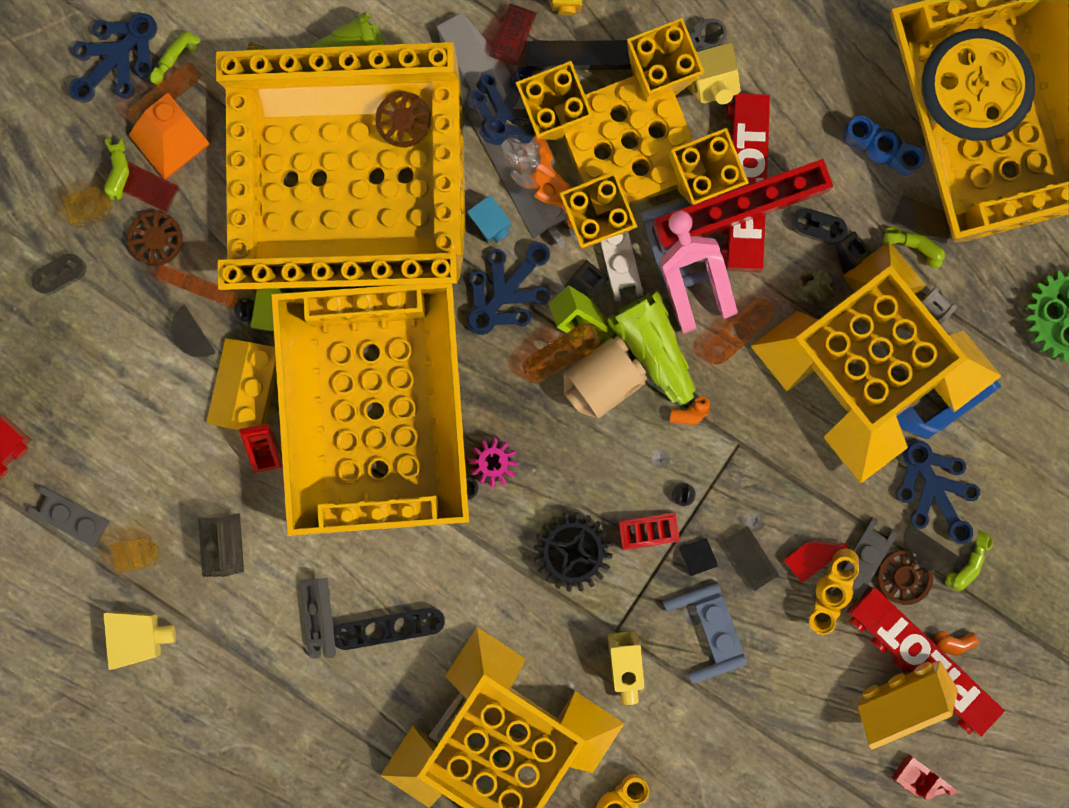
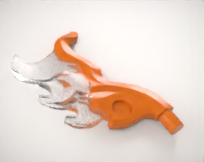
M510 121L505 122L507 126H516ZM536 135L530 143H523L518 138H507L506 140L510 144L512 151L506 147L502 150L503 154L520 172L519 174L514 170L510 173L513 180L523 188H534L536 191L533 193L534 197L544 203L559 206L567 214L560 193L571 189V187L553 170L551 166L553 157L546 140L537 139ZM567 214L568 227L573 228Z

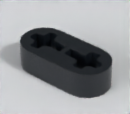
M802 209L792 219V227L797 234L826 244H837L847 235L848 228L843 219L813 209ZM805 215L810 216L809 221L818 224V226H809L804 230L802 229V223L798 222V219H803ZM833 224H836L837 230L841 231V234L831 238L830 232L821 229L822 226L831 227Z

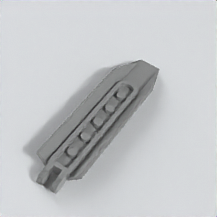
M461 13L438 25L437 29L441 43H454L459 69L462 107L533 238L549 230L558 248L561 249L565 246V241L555 226L565 221L568 227L567 214L559 206L544 203L533 195L536 191L529 182V177L536 164V147L533 142L523 143L518 138H507L503 144L493 145L484 141L479 133V125L482 121L478 112L468 106L466 101L473 90H479L476 86L479 78L483 74H489L495 78L497 82L496 87L504 102L511 89V74L503 59L493 52L494 49L467 17ZM485 94L487 98L486 105L491 115L495 116L496 113L492 107L488 95ZM521 96L513 109H526ZM506 121L505 123L507 126H521V124L528 122ZM546 140V143L553 157L551 161V166L553 170L557 172L570 185L566 175L564 174L559 162L557 161L553 151L551 150ZM568 227L570 235L575 240H578L574 229Z

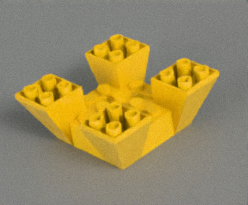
M683 18L627 39L632 77L586 95L572 61L516 82L537 139L564 141L581 182V185L560 193L581 249L637 228L630 207L675 189L691 205H695L749 184L727 128L693 141L677 101L676 95L704 74ZM621 111L625 114L626 119L622 122H616L612 119L611 113ZM652 127H658L663 131L664 136L653 138L648 130ZM630 137L636 141L637 146L633 149H627L622 145L621 141L624 138ZM598 148H605L609 151L610 156L607 159L601 160L595 156L594 151ZM636 164H642L647 168L648 173L644 176H638L633 172L632 167Z
M890 242L881 246L858 266L843 275V278L855 293L818 320L796 311L751 345V348L786 392L815 371L848 412L824 436V439L860 484L908 448L896 416L934 388L951 410L956 412L1001 377L1000 373L964 330L948 335L915 294L922 290L926 284ZM856 323L865 324L868 328V333H856L853 325ZM896 329H907L911 334V338L906 340L899 338L896 334ZM875 346L885 348L887 356L884 358L876 357L872 353V348ZM858 364L862 367L864 374L853 376L849 373L848 366ZM894 369L902 370L906 375V380L901 382L894 380L891 376V371Z
M476 627L445 675L466 698L456 716L437 744L427 738L429 735L412 726L380 776L428 808L442 794L463 808H543L569 767L590 773L595 771L625 723L577 691L573 693L558 718H556L511 688L526 658L481 628ZM513 725H524L527 729L526 735L522 738L513 737L510 733V728ZM473 733H480L485 738V743L482 746L474 747L469 743L468 737ZM498 750H506L511 757L506 763H498L493 757L494 753ZM525 766L532 767L536 774L530 780L522 779L519 775L521 768ZM487 775L493 779L494 784L492 787L484 789L478 785L477 779Z

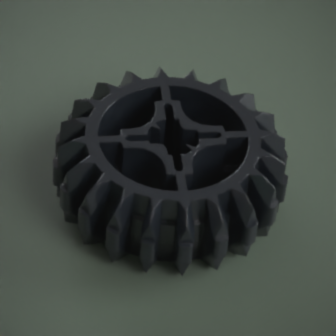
M578 512L574 513V521H569L568 514L563 513L564 522L559 524L556 517H553L552 522L555 525L553 529L544 524L543 529L548 532V535L545 537L542 534H537L536 536L538 540L544 541L543 546L534 545L533 548L535 551H542V556L534 557V561H544L545 565L541 566L538 571L539 573H544L546 570H549L550 574L545 578L546 582L549 583L556 577L558 580L555 587L560 589L562 582H567L566 590L568 592L572 591V583H577L578 590L583 591L582 581L587 580L590 587H593L595 584L590 577L595 574L598 579L602 580L604 576L598 569L602 567L605 570H609L610 568L607 563L602 562L603 558L610 559L613 557L612 553L604 552V548L611 547L612 542L606 541L602 543L601 538L608 535V532L606 530L599 534L596 532L601 525L599 521L590 527L588 524L591 516L586 515L583 523L579 522L580 514ZM578 527L577 533L570 542H561L553 538L559 531L565 528ZM586 532H589L596 542L597 557L586 553L583 549L582 544ZM580 537L577 550L586 556L587 559L581 556L577 559L575 557V560H570L568 566H566L569 560L568 553L559 545L564 547L571 546L573 543L576 544L577 539ZM549 546L563 554L564 560L559 572L552 566L549 560ZM582 561L593 565L584 574L567 576L571 567L576 562Z

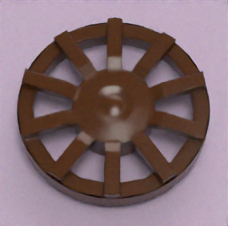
M406 91L396 92L387 96L378 106L375 118L376 127L381 137L387 143L400 148L411 147L426 137L431 125L430 110L423 99L416 94ZM402 97L401 107L398 108L394 99ZM407 97L415 100L409 108H406ZM389 102L393 106L394 112L384 109ZM420 103L424 111L413 113V110ZM382 113L390 116L391 119L381 121ZM425 116V125L416 122V118ZM392 124L393 127L385 134L382 126ZM414 126L422 129V132L417 137L412 131ZM396 130L399 131L398 141L390 138ZM404 132L409 133L412 138L411 141L403 142Z
M159 211L144 213L136 218L129 227L128 246L135 258L150 266L165 265L174 260L181 251L183 245L182 229L178 222L166 213ZM154 217V227L149 225L147 218ZM159 217L167 219L161 228H159ZM143 222L147 230L143 231L138 229L137 226ZM172 223L176 231L166 233L165 230ZM134 232L143 235V238L133 240ZM177 236V244L168 242V238ZM144 243L145 246L137 253L134 245ZM166 246L174 249L169 256L164 251ZM148 249H151L150 260L142 257ZM156 251H160L164 258L163 260L154 261Z
M910 550L895 551L889 554L880 564L877 575L878 585L881 592L890 601L900 605H912L923 600L930 592L933 584V571L929 562L921 554ZM902 555V566L897 564L894 557ZM907 555L915 557L910 566H907ZM889 561L895 567V571L885 569ZM921 561L925 568L916 571L914 568ZM883 573L892 575L893 579L883 581ZM927 573V582L918 580V575ZM895 583V587L888 593L885 586ZM916 584L925 586L921 594L915 589L914 586ZM899 588L902 589V600L893 597ZM907 589H910L916 598L907 600Z

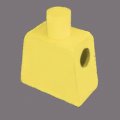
M728 43L696 52L704 74L687 88L700 103L705 104L712 101H717L719 104L729 103L734 95L741 92L733 44Z
M120 611L104 613L109 670L158 657L161 655L160 644L175 643L176 641L174 625L159 626L157 614Z
M629 631L607 634L615 692H620L621 704H636L639 702L638 690L644 689L641 645L637 632Z

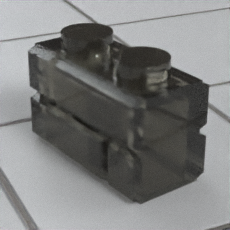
M218 513L198 517L202 576L226 577L244 572L240 513Z

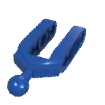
M996 380L956 412H953L947 405L924 422L912 406L896 417L901 430L923 439H929L996 392L1001 385Z

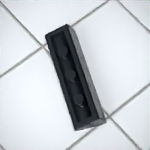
M627 40L526 41V68L530 71H546L572 61L575 70H631Z

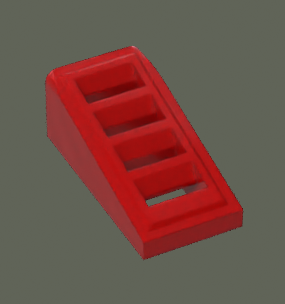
M269 423L239 429L254 473L283 468L282 453Z
M676 512L618 521L622 550L680 542ZM663 520H668L671 537H665ZM657 521L659 538L653 539L651 522ZM643 523L646 526L648 539L642 541L640 524ZM630 525H634L636 542L630 541L628 528Z

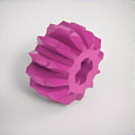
M495 437L492 438V448H489L487 442L482 440L481 445L485 449L483 452L475 447L472 449L474 454L480 456L479 459H469V464H479V467L473 469L471 474L476 475L482 471L484 474L479 478L478 482L483 484L487 476H489L490 487H495V477H499L500 483L505 485L506 480L502 475L504 472L512 478L515 476L513 471L507 469L508 465L518 466V461H508V458L514 456L516 451L510 450L505 454L503 451L508 447L509 443L504 441L499 449L497 448L498 440ZM493 454L499 455L501 467L498 470L494 467V471H490L487 468L489 463L485 461L489 455L493 458Z

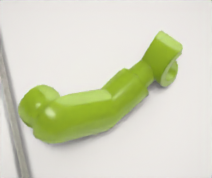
M183 32L166 49L158 62L159 67H154L149 76L151 83L161 88L165 72L174 66L183 49L186 47L191 52H194L201 39L194 36L192 32Z
M122 137L119 138L120 141L116 145H112L111 138H106L105 140L107 149L112 153L111 162L113 168L105 183L104 192L112 201H115V196L117 200L122 198L123 188L129 176L126 156L122 153L126 149Z
M890 226L885 231L883 243H901L906 247L916 248L928 256L926 260L928 266L932 268H940L945 259L944 250L926 236L909 232L902 234V231L895 226Z
M978 531L977 546L974 552L971 553L968 564L959 574L950 572L945 580L947 587L954 588L955 591H962L979 575L986 557L984 555L985 550L989 551L993 546V539L987 533Z

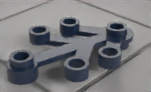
M146 13L134 15L129 22L107 23L100 20L93 25V33L101 40H107L112 34L126 35L120 43L87 44L81 41L74 45L73 54L81 61H87L92 56H107L87 78L80 77L71 82L69 91L75 100L81 103L91 101L95 96V87L116 65L118 83L115 86L116 94L122 99L132 98L135 89L130 83L129 51L136 44L138 62L135 64V71L140 77L149 78L154 69L150 62L149 41L157 33V23L151 15ZM142 24L148 25V29L144 33L139 32V27ZM101 26H106V33L98 34V29ZM87 47V53L80 56L78 54L79 49ZM142 65H149L148 72H140V67ZM124 85H128L130 88L127 94L120 93V89ZM83 87H88L89 89L86 96H80V90Z
M525 67L516 69L510 78L511 89L504 102L496 87L497 82L495 78L489 74H483L476 83L479 90H473L468 96L467 104L471 109L478 112L482 121L479 125V133L487 143L501 145L507 138H518L523 143H530L536 134L526 109H513L520 98L516 82L534 76V73ZM485 94L488 95V98L496 113L495 116L491 115L486 105L487 98ZM527 121L528 123H523L521 126H507L505 122Z
M541 242L531 244L527 250L526 261L506 283L504 277L506 255L501 249L492 250L489 254V262L492 265L494 297L487 305L484 294V287L487 284L485 273L475 271L470 275V284L473 287L474 308L467 315V326L474 334H488L495 325L516 324L519 327H525L530 323L531 315L526 309H518L515 313L495 314L503 304L535 302L538 305H545L549 301L550 293L544 287H538L531 291L514 292L536 266H544L549 261L550 250L547 245ZM540 250L543 252L544 257L542 260H535L533 253ZM495 253H500L503 256V260L500 263H494L492 256ZM474 276H483L484 282L481 285L474 284ZM544 291L547 298L544 301H538L535 297L537 292ZM519 313H525L528 316L525 323L517 321L516 317ZM480 315L485 316L487 319L486 324L483 326L476 324V318Z
M922 440L909 442L907 444L908 448L903 451V460L908 467L902 486L896 490L898 501L909 503L914 499L915 491L913 487L919 471L925 480L917 509L910 515V524L918 529L925 528L928 525V513L934 497L949 525L947 530L949 539L957 544L969 542L973 537V528L967 521L959 519L945 491L961 495L966 501H975L980 496L979 487L975 484H962L936 476L931 465L946 468L951 475H962L966 470L965 461L961 458L951 459L934 454L929 444ZM915 449L921 451L922 456L919 460H915L912 456ZM955 461H958L961 465L959 472H955L952 469V464ZM968 487H972L975 490V495L972 498L966 495ZM905 488L910 492V497L906 500L901 497V491ZM918 514H921L924 518L922 525L915 523V517ZM958 526L963 529V535L959 538L954 534V530Z

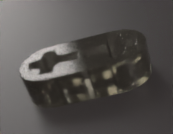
M65 254L37 269L31 278L32 286L36 291L44 295L54 294L80 280L86 273V263L75 254ZM67 262L78 263V266L75 267V274L69 271L61 273L69 267ZM44 274L48 277L57 275L56 278L49 281V288L43 285L40 286Z

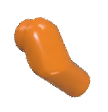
M699 396L686 410L671 408L669 422L688 425L698 424L710 412L709 399Z
M940 631L934 636L937 646L944 653L953 656L961 655L979 645V641L973 632L959 639L949 636L947 631Z

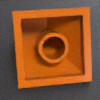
M169 93L145 110L129 133L131 139L164 180H167L211 145Z

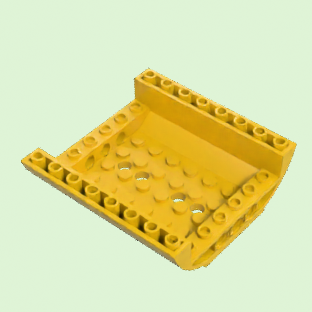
M453 42L216 52V81L226 89L227 260H218V290L458 283L462 269L465 235L464 117L459 69ZM403 91L414 93L423 99L431 114V125L426 137L418 144L407 148L395 147L387 143L379 134L375 121L377 108L381 102L390 94ZM402 97L394 99L398 108L401 107ZM407 97L406 108H409L415 100ZM389 102L384 109L394 112V108ZM420 103L413 110V113L424 111ZM382 113L381 121L391 119L390 116ZM425 116L416 118V122L425 125ZM393 125L382 126L384 133L387 134ZM414 126L412 131L417 137L422 132V129ZM396 130L390 138L398 141L399 131ZM404 132L403 142L411 141L412 138L409 133ZM404 168L413 170V179L409 183L399 182L398 174ZM375 169L384 171L385 177L380 184H372L370 182V174ZM318 171H324L327 175V180L322 186H315L312 182L313 175ZM289 172H296L298 175V182L293 187H286L284 184V177Z

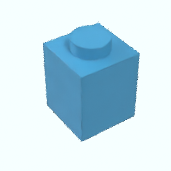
M491 195L467 212L468 217L488 244L493 240L499 243L510 234L508 229L512 227V223Z

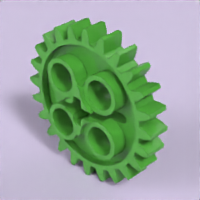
M1069 269L1065 270L1064 275L1060 270L1054 272V279L1049 275L1044 277L1045 285L1038 283L1034 286L1038 294L1031 293L1028 295V298L1034 303L1024 306V309L1030 311L1031 315L1023 318L1024 321L1032 322V326L1026 329V332H1035L1036 334L1031 342L1041 341L1042 345L1039 351L1044 352L1050 349V359L1060 354V362L1062 363L1067 362L1069 359V343L1063 337L1064 330L1066 328L1069 329ZM1058 294L1061 295L1062 301L1057 298ZM1049 304L1057 309V317L1055 319L1050 318L1047 314Z

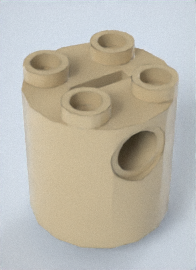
M619 336L614 339H608L564 372V394L577 412L599 419L645 385L647 380L646 371L637 359L633 361L629 359L628 348Z

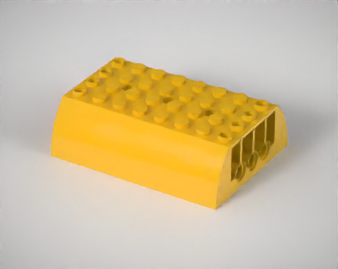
M924 0L892 9L890 17L953 242H967L1069 215V0ZM984 28L997 31L1011 38L1022 48L1030 60L1035 75V94L1032 106L1026 117L1009 133L989 141H971L959 138L944 130L931 116L922 95L921 79L924 65L931 52L942 40L953 33L966 29ZM968 50L959 51V62L963 65H971L972 53ZM990 53L988 63L991 67L1000 68L1003 65V58L998 53ZM944 74L941 76V85L948 90L954 89L956 87V79L950 74ZM979 75L971 83L977 87L978 94L985 87V84L980 83ZM1003 80L1001 82V90L1006 95H1013L1016 91V85L1011 80ZM963 101L955 102L953 110L956 115L960 117L967 116L969 113L968 105ZM986 104L983 110L984 115L987 117L986 112L988 108H998L993 104ZM1004 163H1011L1015 166L1016 175L1013 178L1006 177L1003 174L1002 166Z
M452 284L393 285L271 294L287 536L468 523L469 510ZM368 345H376L380 350V355L375 361H368L364 358L363 352ZM372 403H380L383 406L384 414L381 418L374 420L369 417L367 410ZM376 461H383L388 466V472L382 478H377L372 474V465Z

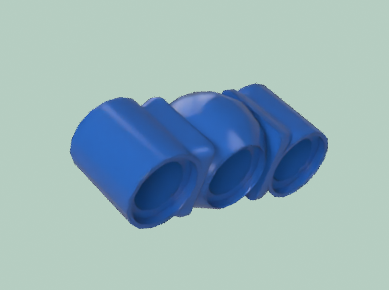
M856 116L844 128L843 138L849 146L857 147L861 152L865 150L867 156L873 162L888 164L887 167L895 169L900 175L909 176L924 164L925 155L921 148L910 145L906 140L902 142L900 136L894 130L879 128L880 125L872 123L868 117ZM852 126H861L865 136L863 138L856 137L852 132ZM885 140L890 146L889 152L879 150L877 141ZM904 154L911 155L914 158V167L904 164L902 158Z

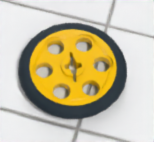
M984 28L966 29L953 33L942 40L928 57L921 79L922 95L933 119L947 132L971 141H989L1002 137L1015 129L1026 117L1032 106L1035 94V75L1030 60L1022 48L1011 38L997 31ZM968 50L972 53L973 62L971 65H963L959 62V51ZM990 53H998L1002 56V67L994 68L988 63ZM942 75H952L956 79V87L950 90L945 89L941 85ZM978 75L980 83L985 84V87L979 91V94L977 87L971 84L977 79ZM1003 80L1014 82L1016 91L1013 95H1006L1002 92L1001 82ZM963 101L968 105L969 113L967 116L960 117L956 115L953 110L955 102ZM986 104H993L998 108L999 116L997 119L991 120L984 115L983 110Z

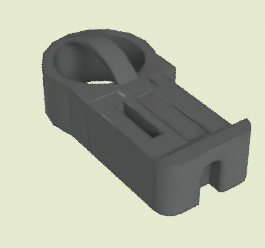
M714 18L707 19L693 27L694 32L689 33L696 52L723 45L727 36L725 25L720 20ZM714 24L720 27L716 32L701 38V32L707 25ZM723 34V37L717 43H706Z

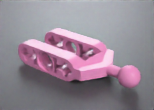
M677 211L669 218V228L678 235L679 240L666 252L659 262L677 324L682 335L697 330L679 270L683 266L704 259L714 298L722 318L726 319L736 315L738 312L718 243L712 238L690 236L689 231L692 227L691 216L684 211Z

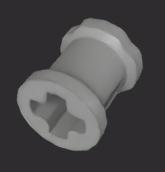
M934 287L921 302L941 325L958 306L955 303L950 304L938 293L939 289ZM933 301H935L942 308V311L936 305L933 304Z

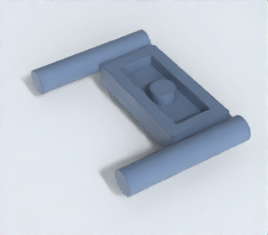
M684 197L640 210L665 293L668 292L659 260L668 250H661L652 223L658 217L691 206ZM688 265L679 268L685 287L709 281L707 269L690 274Z
M718 582L662 601L666 612L694 603L716 664L688 673L692 684L747 665L743 649Z

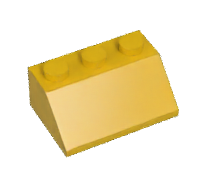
M225 338L207 424L239 430L240 428L267 423L277 379L275 347Z
M940 660L932 664L925 662L916 667L914 672L907 675L903 673L895 675L888 683L879 687L878 685H872L863 691L858 709L871 750L952 717L958 689Z

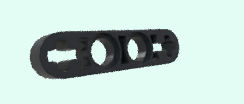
M430 607L342 623L333 630L335 646L341 650H350L434 635L443 629L445 616L440 609ZM428 613H433L434 617L440 618V622L436 624L435 629H431V626L426 624L420 626L422 632H416L417 623L413 615L419 614V621L427 619ZM399 618H407L411 622L412 628L409 633L400 634L396 631L395 623ZM377 623L382 627L383 634L379 639L373 640L367 636L366 628L369 624ZM356 625H361V636L364 642L359 643V637L351 638L349 644H345L343 640H338V635L342 633L343 628H346L348 633L358 631Z

